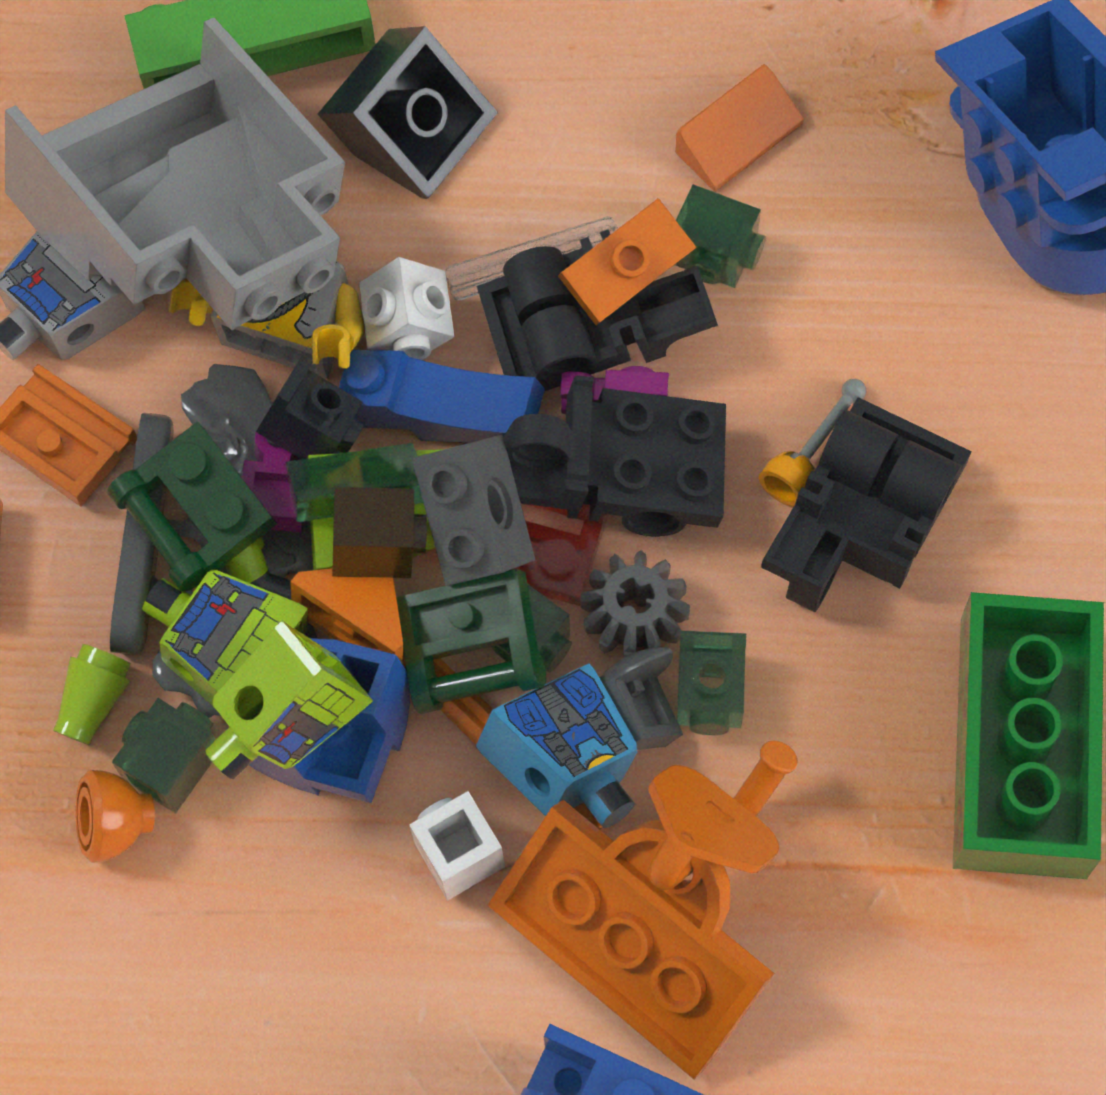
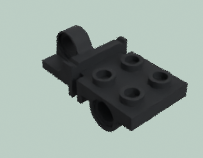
M609 229L600 232L602 240L611 234ZM589 237L580 239L582 248L566 254H562L558 248L551 246L535 247L522 251L505 263L503 267L504 276L476 286L503 374L535 377L545 388L544 391L561 386L562 373L582 372L592 375L631 361L627 345L637 342L646 363L665 357L667 348L675 341L718 326L698 266L653 281L603 321L595 325L558 277L562 271L593 248Z
M575 376L567 394L566 422L558 417L547 414L523 415L512 422L503 437L521 504L567 509V518L577 519L583 504L590 505L589 521L598 522L601 514L622 516V524L627 530L635 534L651 537L676 534L683 530L686 524L718 528L723 519L726 404L608 388H602L596 403L593 402L592 393L594 377Z
M858 397L851 410H845L834 427L817 468L814 472L811 471L805 488L802 487L798 493L796 503L763 558L761 568L789 581L786 598L813 612L818 610L842 561L885 582H889L900 589L907 577L914 557L916 558L944 507L972 451Z

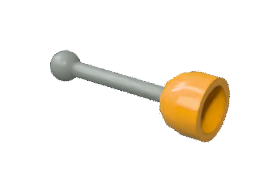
M849 379L843 384L842 397L799 453L784 451L777 454L767 463L759 474V482L770 496L785 505H795L798 493L802 487L805 488L811 471L814 472V467L810 462L811 457L836 426L844 411L848 410L858 397L864 399L866 396V386L861 380Z

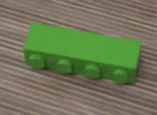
M185 0L168 5L155 4L144 8L140 12L124 15L144 89L200 64L204 21L213 17L267 76L368 52L375 46L372 18L366 0Z

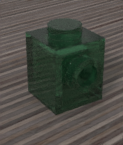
M692 184L676 221L697 248L677 262L675 266L683 269L698 266L704 283L717 284L720 282L735 288L744 268L752 271L755 269L765 245L766 236L758 233L761 209Z
M157 698L148 712L140 711L129 722L122 736V744L124 745L112 760V764L121 778L128 781L142 793H150L153 800L176 814L212 763L205 749L216 740L212 731H210L213 722L187 703L181 702L177 709Z

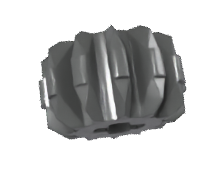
M642 550L636 553L634 565L626 566L623 559L614 553L609 559L610 573L593 569L590 573L589 584L593 590L582 593L580 598L581 608L589 613L584 618V629L587 634L602 633L599 640V649L604 654L612 651L618 644L623 645V656L625 657L636 652V647L644 646L645 649L661 647L660 639L673 644L678 643L681 639V629L677 623L688 620L690 605L680 600L686 594L687 586L683 578L668 579L671 565L666 559L658 562L650 569L646 567L647 557ZM634 600L638 607L646 606V611L637 614L632 606L624 607V602Z

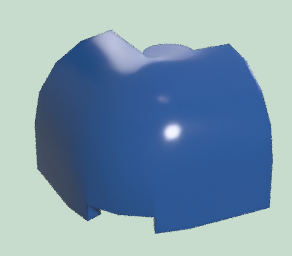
M311 638L337 656L372 698L373 702L295 766L284 769L261 756H258L249 766L274 780L318 796L320 790L372 803L391 749L400 751L407 728L410 690L406 669L395 654L335 639Z

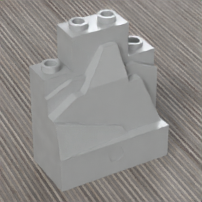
M214 17L204 21L200 64L49 133L41 135L16 105L5 110V193L44 240L88 281L94 275H102L110 286L117 285L133 305L154 294H165L187 278L232 330L252 319L261 320L268 317L279 305L304 292L314 293L320 290L334 277L340 237L321 215L327 213L339 202L345 161Z

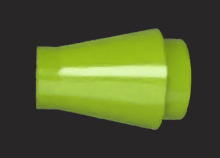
M82 644L77 658L70 656L59 717L53 731L90 745L95 732L130 683V680L125 677L131 663L98 648Z

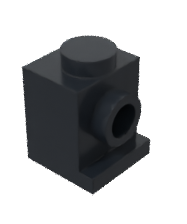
M302 355L256 432L308 463V455L333 454L335 450L341 454L348 453L365 423L355 418L363 402L309 370L313 361Z

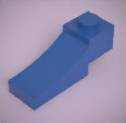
M352 350L350 352V367L344 369L339 388L363 402L355 415V418L365 423L363 428L408 429L421 441L467 443L501 434L504 437L516 418L528 414H538L545 390L535 377L498 375L452 368L409 357L404 351Z

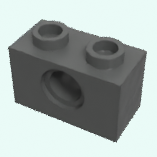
M502 434L412 458L446 586L503 573L535 560Z

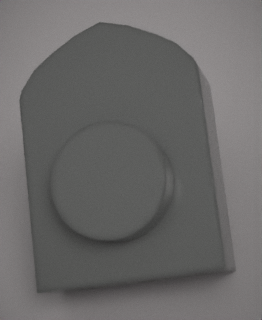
M668 647L649 648L627 655L599 677L636 741L637 750L666 747L683 735L657 679L673 659V652Z

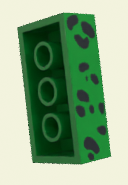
M971 592L961 617L953 869L1087 879L1101 861L1104 602Z

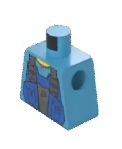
M590 663L545 684L544 687L534 689L491 711L476 744L477 749L545 816L551 807L562 800L566 801L573 808L584 803L603 828H608L622 820L633 809L635 803L619 783L623 780L638 752L637 743Z

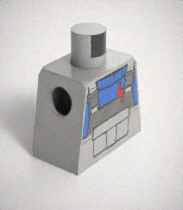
M36 231L0 274V296L7 309L11 312L0 322V350L11 360H14L39 339L59 359H70L138 316L145 310L143 301L133 305L117 285L110 286L102 275H94L88 281Z

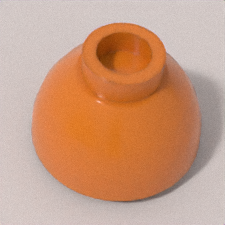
M88 770L79 781L75 805L76 831L82 854L92 863L106 861L119 856L130 848L141 833H151L155 823V808L151 794H139L128 781L114 773L103 770Z

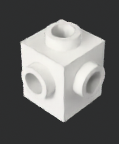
M398 257L359 282L367 349L404 351L409 357L423 360L431 354L432 350L455 337L444 270Z

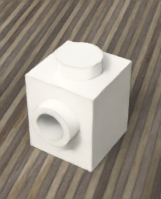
M469 791L455 799L445 798L432 804L420 813L418 820L409 824L414 844L447 901L505 868L502 847Z

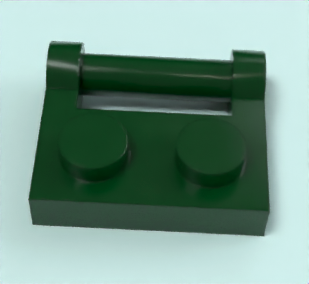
M198 421L137 469L129 470L118 476L107 489L108 495L119 509H127L171 567L169 577L180 591H189L197 587L207 572L222 568L278 524ZM161 484H165L208 541V544L198 552H191L149 496Z
M513 569L495 575L396 597L409 690L414 708L419 714L441 710L443 703L516 686H519L522 691H528L544 687L546 684V669L543 658L538 651L526 572ZM505 643L510 645L512 661L437 677L435 674L433 662L435 659Z

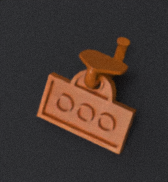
M775 740L764 743L760 749V760L734 798L700 772L686 766L672 765L656 775L648 786V791L660 820H651L632 826L614 841L566 801L562 800L551 807L487 906L691 1078L695 1079L705 1070L775 974L721 930L730 909V880L724 866L748 873H758L777 855L779 842L770 828L757 818V815L784 776L795 770L798 764L796 753L790 746ZM691 873H693V877L691 880H684Z

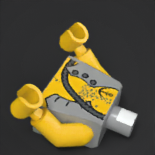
M337 261L334 277L320 290L314 293L304 292L279 305L268 317L261 320L252 319L232 330L187 278L171 290L168 312L174 314L178 310H190L189 322L195 326L202 325L205 322L206 314L212 312L211 319L221 345L292 368L296 366L303 355L313 361L309 370L328 379L334 357L338 358L339 368L347 369L350 367V352L365 334L359 295L348 284L344 266Z

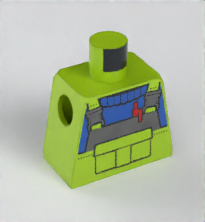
M218 570L207 572L192 595L186 591H180L175 584L165 578H161L149 592L142 607V611L168 626L159 642L163 662L212 706L214 695L281 621L302 634L307 630L308 608Z
M281 621L214 695L213 706L229 725V728L206 748L205 752L213 764L230 779L236 778L258 756L284 769H288L299 763L371 704L373 700L335 654Z

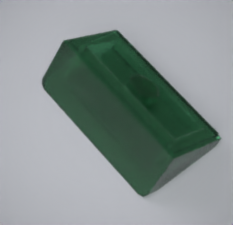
M413 443L285 462L297 522L334 517L335 487L414 489V504L423 503L412 458L418 457Z

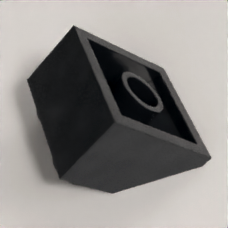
M421 26L388 29L317 114L355 157L417 196L428 199L498 112L428 28Z

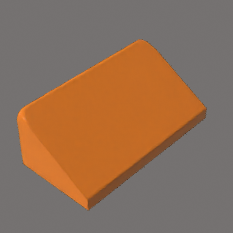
M763 64L678 129L675 153L716 192L804 123V118L776 75L767 65Z

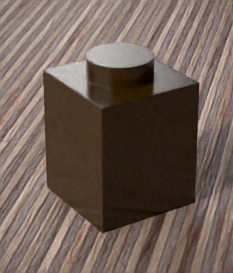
M335 487L332 576L411 578L413 554H426L427 514H414V489Z

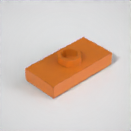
M657 198L562 271L558 277L595 325H597L697 247L661 200Z

